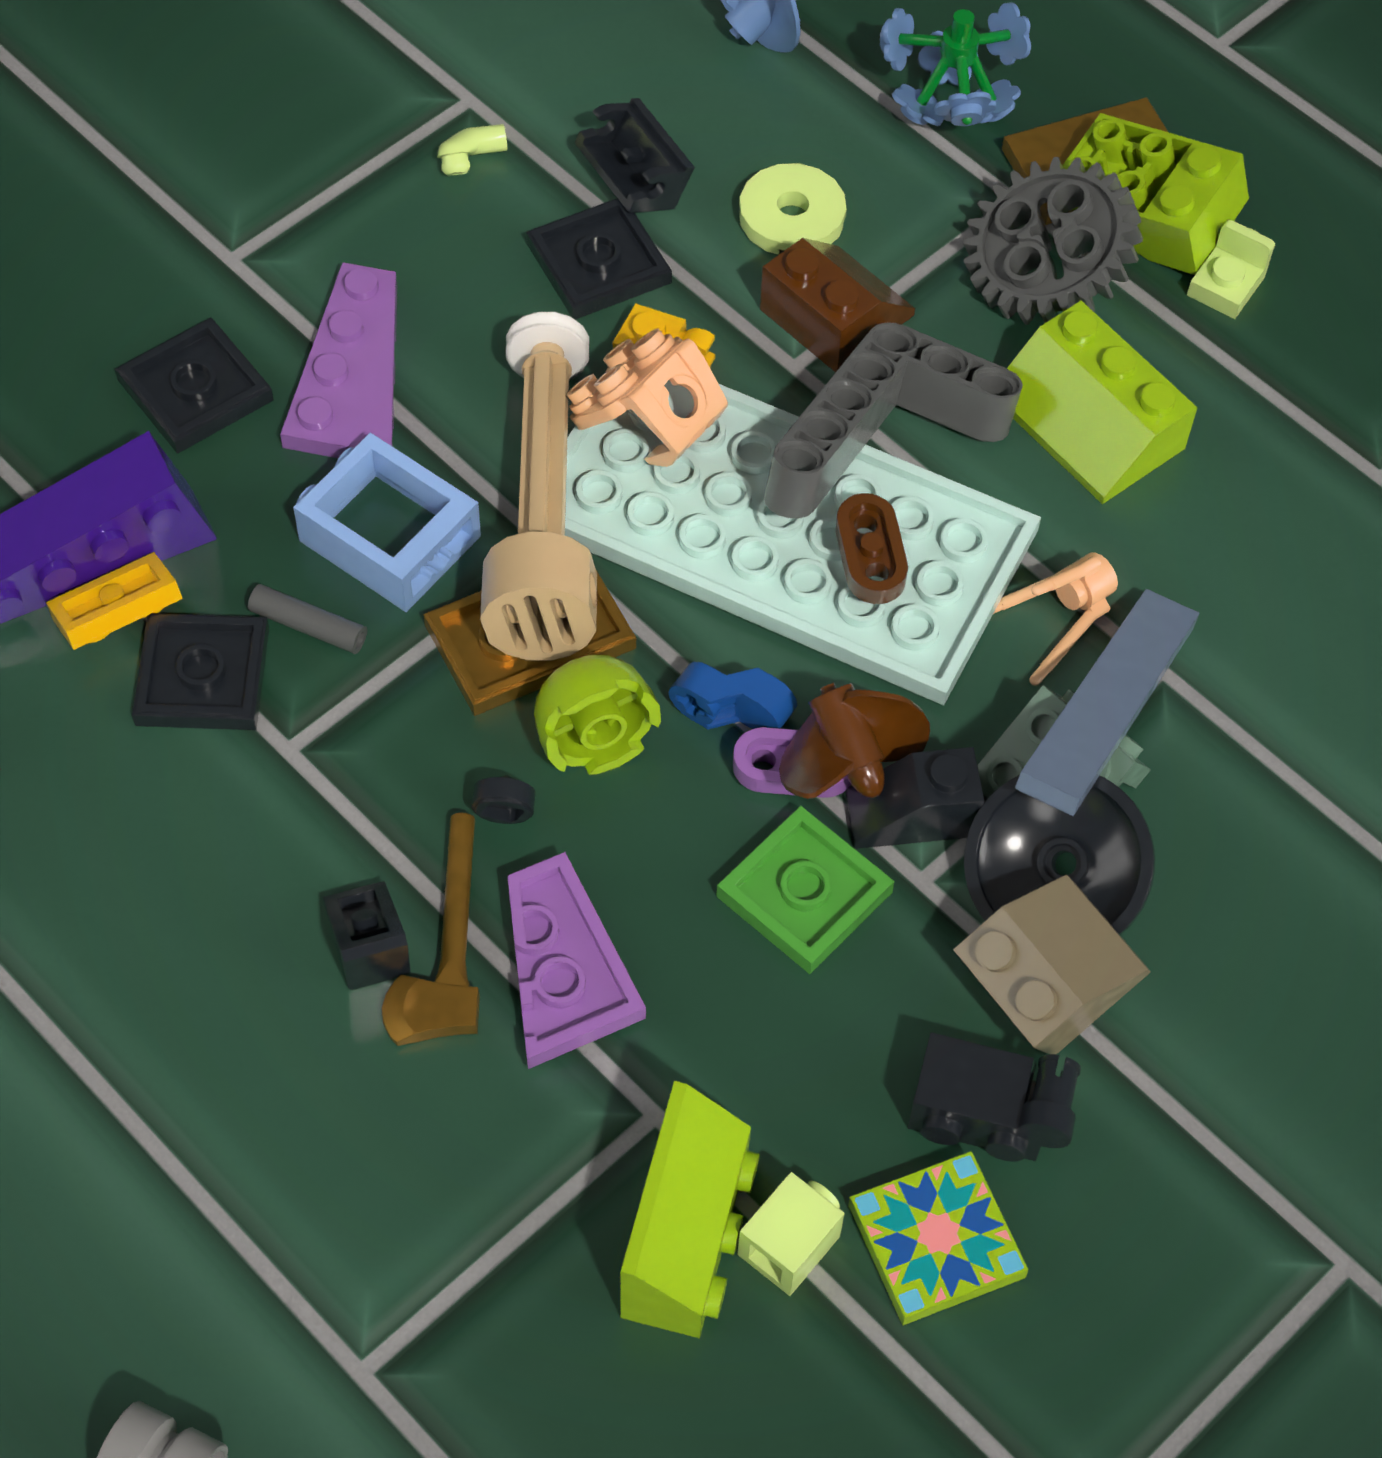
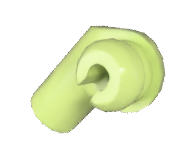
M504 124L466 128L441 143L438 148L437 158L442 159L441 168L443 173L447 176L466 174L470 168L468 156L507 151Z

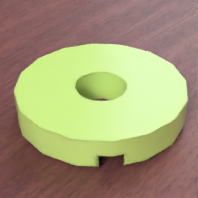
M800 163L777 164L760 170L746 182L739 200L740 226L749 240L763 250L778 255L779 250L785 251L801 238L832 244L839 238L846 218L845 193L836 180L818 168ZM785 206H797L805 212L800 215H788L780 211V209Z

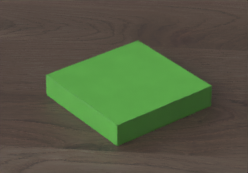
M800 806L717 885L716 897L808 974H811L893 893L895 881L805 808Z

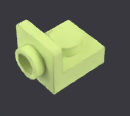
M1227 220L1220 230L1215 249L1191 280L1187 296L1236 319L1265 278L1275 242L1253 229L1247 228L1233 220Z

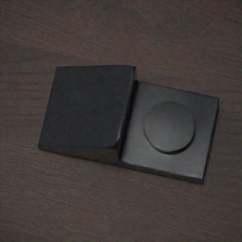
M385 881L323 897L328 919L338 946L347 986L350 990L388 981L410 973L406 935Z

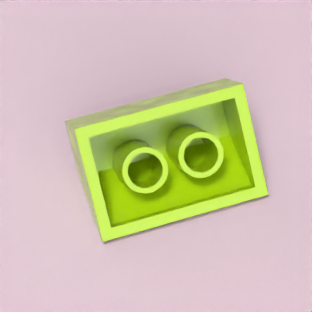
M1079 301L1040 326L1007 367V369L1014 372L1021 379L1023 385L1013 419L1101 504H1104L1186 448L1198 407L1083 301Z
M677 1081L673 1083L621 1268V1318L700 1338L705 1317L718 1319L727 1278L717 1276L716 1274L722 1252L734 1255L736 1252L744 1215L733 1213L738 1190L751 1193L760 1154L749 1151L751 1133L749 1125L690 1085Z

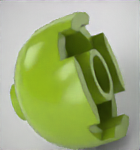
M609 655L583 656L571 660L556 669L542 684L534 709L539 741L551 763L563 772H565L567 765L571 767L585 766L589 775L618 768L639 755L645 749L640 741L642 737L650 730L651 725L659 728L661 723L660 705L649 685L632 665Z

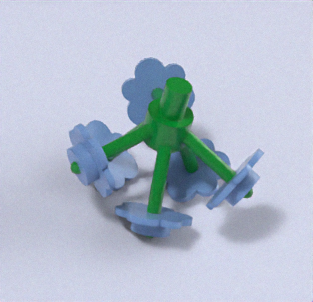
M1004 3L1000 6L998 12L990 14L988 17V27L991 31L980 34L973 28L974 14L966 9H960L954 13L952 25L948 26L944 32L934 31L930 35L913 34L914 20L912 15L905 14L902 8L894 9L892 18L886 20L880 33V47L884 53L885 61L891 62L893 70L901 71L905 67L907 56L912 54L913 45L925 46L918 54V63L922 69L931 72L930 78L923 90H915L907 84H902L900 88L893 91L892 97L901 105L900 109L904 116L921 125L930 123L939 126L943 120H946L957 126H971L977 123L998 121L1015 108L1014 100L1021 95L1019 87L1012 86L1010 81L1006 79L990 84L978 58V46L986 44L988 51L992 55H1000V60L1005 65L1013 64L1016 59H1023L1029 55L1031 50L1029 39L1030 21L1027 17L1020 16L1019 8L1015 3ZM971 70L980 87L974 93H970L969 79L971 77ZM948 80L952 85L958 86L959 93L949 96L948 100L937 103L933 93L938 85H943Z

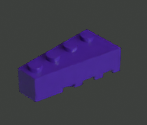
M149 431L0 514V624L47 606V601L153 552L163 561L217 540L192 488Z

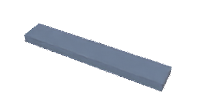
M1145 589L1022 769L1015 788L1064 813L1074 816L1194 629L1200 613Z

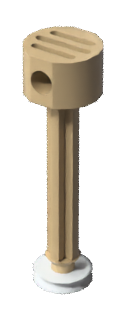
M536 312L523 316L513 323L506 335V360L512 370L524 378L518 534L506 537L491 547L483 561L480 620L488 642L505 654L525 660L551 661L571 656L588 645L596 633L597 572L592 555L587 547L575 539L565 536L569 399L567 393L569 392V380L580 374L589 361V335L583 325L570 316L557 312Z

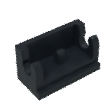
M631 98L629 103L604 104L595 108L593 113L597 119L601 121L609 119L608 123L600 129L590 128L579 131L575 144L629 213L675 209L695 169L694 165L640 98Z

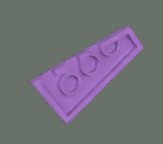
M342 263L280 434L283 448L339 458L346 449L350 447L355 448L370 432L392 446L397 321L396 272Z

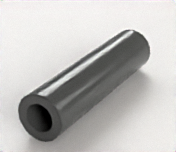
M258 584L253 589L248 601V610L250 612L267 617L272 621L353 654H357L360 651L367 636L366 626L263 584Z

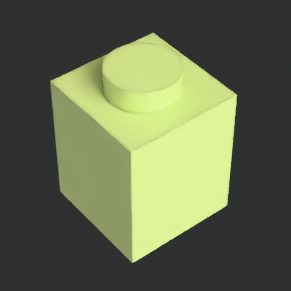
M790 1172L740 1230L737 1255L787 1295L791 1296L840 1238L845 1213L839 1209L840 1204L836 1197L823 1185L812 1180L805 1183L794 1173Z

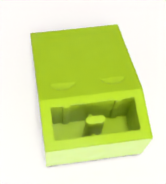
M1103 113L1099 114L1063 164V168L1068 169L1072 161L1079 157L1086 171L1097 162L1101 164L1105 176L1112 173L1117 174L1122 188L1128 187L1142 221L1137 226L1143 237V242L1133 245L1135 251L1149 261L1196 275L1215 249L1224 223L1227 220L1234 221L1249 200L1242 153Z

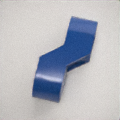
M694 661L689 663L668 691L669 698L674 706L683 715L706 729L741 722L751 729L761 727L781 729L797 707V699L793 692L779 679L760 668L725 675L707 664Z

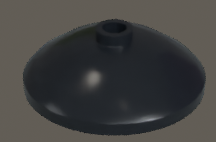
M1020 775L999 787L986 800L975 816L965 846L964 869L967 887L971 899L982 918L986 921L1002 906L1062 877L1056 870V860L1063 853H1072L1076 859V868L1068 876L1119 935L1124 933L1144 908L1155 874V849L1152 835L1142 812L1135 802L1117 785L1100 775L1074 816L1064 813L1016 789L1015 786Z

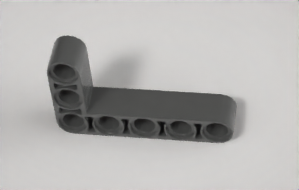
M887 322L877 324L868 332L776 445L764 493L765 504L771 511L786 518L799 519L809 516L818 507L896 405L981 441L996 442L1003 440L1008 436L1023 387L1021 379L1007 368L907 326Z

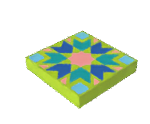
M972 1151L853 1195L849 1199L848 1206L902 1326L1012 1284L1027 1276L1028 1268Z

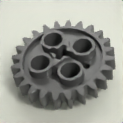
M1054 157L1049 171L1042 172L1038 163L1034 161L1031 163L1030 176L1023 178L1015 170L1010 172L1013 185L1006 189L1001 185L994 184L992 188L997 196L995 202L981 200L978 202L984 218H974L968 221L974 236L963 240V244L969 253V256L964 259V263L971 274L970 279L977 292L982 294L990 308L998 305L1006 319H1009L1018 312L1025 325H1029L1036 313H1040L1044 323L1054 318L1055 312H1064L1079 301H1083L1094 312L1095 305L1092 297L1100 294L1105 298L1112 299L1114 295L1109 286L1110 281L1127 282L1129 277L1122 264L1137 263L1139 260L1133 245L1143 242V237L1137 226L1142 221L1128 187L1122 188L1119 178L1115 173L1105 176L1100 163L1096 162L1086 171L1079 157L1072 161L1068 169L1063 168L1059 157ZM1047 203L1049 218L1055 228L1053 231L1054 243L1064 270V276L1058 280L1056 265L1049 253L1052 248L1051 241L1041 213V205ZM1079 207L1077 210L1069 212L1070 210ZM1026 224L1024 227L1017 229L1021 225ZM1090 252L1088 255L1078 258L1081 254ZM1036 269L1034 272L1025 275L1028 271Z

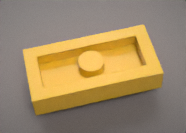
M155 552L47 601L46 604L53 621L72 649L75 650L88 643L100 641L108 636L109 633L147 617L149 614L159 613L164 607L183 598L176 580Z

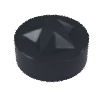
M508 775L479 780L474 785L472 810L479 817L487 821L501 824L521 823L531 818L534 814L536 791L531 785Z

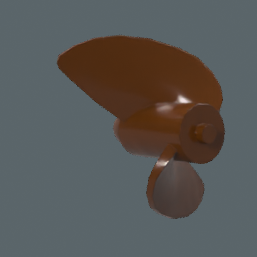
M834 683L828 684L820 688L822 695L808 702L813 713L801 726L782 756L779 767L781 783L787 791L807 799L819 796L847 776L852 786L860 794L868 798H875L881 794L884 787V770L881 762L898 761L911 753L923 752L930 735V722L918 705L901 695L873 690H855L852 683L836 688Z

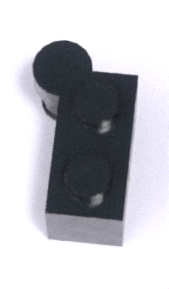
M930 1032L907 1129L919 1131L924 1138L937 1144L955 1145L958 1142L985 1148L988 1154L1004 1161L1016 1162L1024 1158L1036 1161L1041 1146L1063 1148L1071 1143L1076 1121V1114L1071 1110L1081 1066L1073 1059L1066 1057L1063 1071L1061 1070L1060 1077H1058L1055 1073L1059 1055L1047 1054L1039 1058L1036 1081H1033L1036 1064L1032 1057Z

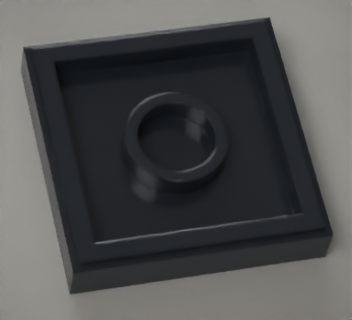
M618 198L526 232L527 246L570 316L575 320L672 283L671 268L636 214L629 213Z
M212 317L115 369L119 383L177 454L274 401L272 388Z
M157 613L147 615L132 713L135 726L257 730L269 636L267 617Z

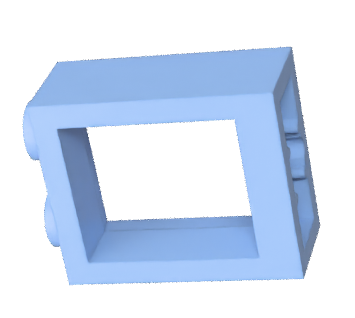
M371 432L355 448L350 447L346 449L338 458L334 468L317 485L312 484L301 493L296 505L293 507L300 542L404 612H407L481 537L479 505L477 501ZM375 477L435 515L394 557L334 519Z

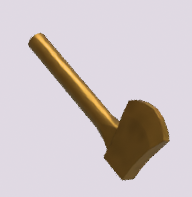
M455 813L450 818L441 957L435 981L432 982L401 975L393 982L385 995L382 1006L383 1023L390 1039L397 1046L438 1037L478 1034L480 994L478 987L469 986L466 969L475 818L468 813Z

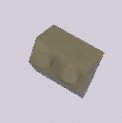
M1064 875L1002 906L953 949L1031 1045L1048 1054H1058L1151 972L1068 875Z

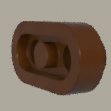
M861 493L847 498L840 505L837 512L836 537L848 587L857 598L871 604L891 602L903 592L908 572V562L895 510L887 500L875 494ZM867 528L872 532L863 534L858 532L857 529ZM871 576H878V577L883 578L884 580H883V581H875V580L869 579V577H871Z

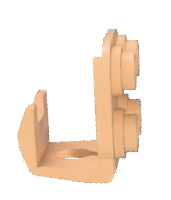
M659 328L650 331L635 344L631 339H627L617 345L603 359L608 366L606 373L599 379L594 374L585 377L567 393V397L572 402L569 406L573 412L570 419L579 430L611 421L631 409L664 443L656 446L644 458L648 464L662 467L672 465L722 415L728 406L723 391L696 344L690 339L681 340L680 337L673 338L670 334L663 335ZM668 380L673 386L680 385L688 389L693 397L694 408L686 418L676 416L669 406V391L664 386Z

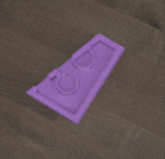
M561 853L508 875L528 1069L646 1019V1007L566 853Z

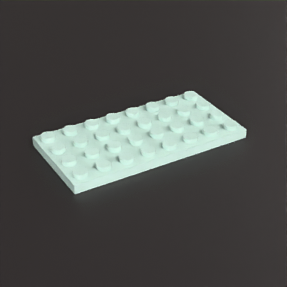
M668 380L664 386L669 391V406L676 416L686 418L693 411V397L688 389L680 385L673 386ZM721 384L719 386L727 399L728 406L722 415L668 467L651 465L644 460L656 446L664 443L631 409L611 421L583 430H579L575 425L567 438L565 536L575 539L587 547L593 554L943 706L1038 532L1041 517L868 445L863 447L818 507L809 516L799 519L779 516L765 504L764 493L775 447L799 417ZM869 493L878 495L887 500L896 513L908 562V572L903 592L895 600L888 603L871 604L864 602L850 591L847 584L836 537V520L840 505L847 498L856 494ZM867 528L857 529L858 532L863 534L872 532ZM871 576V577H869V579H872V580H875V581H883V580H884L883 578L878 577V576Z

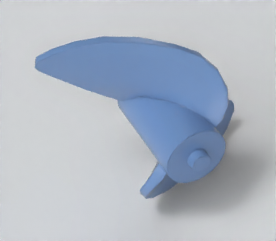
M721 0L724 7L729 11L725 18L733 26L729 31L736 39L742 36L751 45L758 41L766 48L776 52L787 53L797 47L801 29L796 0Z

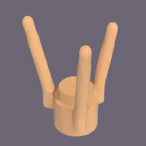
M1090 552L1056 574L1001 598L993 614L1053 590H1056L1059 600L1068 609L1077 610L1080 608L1084 610L1083 615L1030 676L1029 682L1031 685L1038 686L1091 624L1110 611L1106 597L1117 590L1118 581L1113 567L1102 555Z

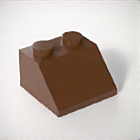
M801 238L765 264L762 269L760 310L835 373L874 326L885 322L902 325L915 314V308L837 245Z

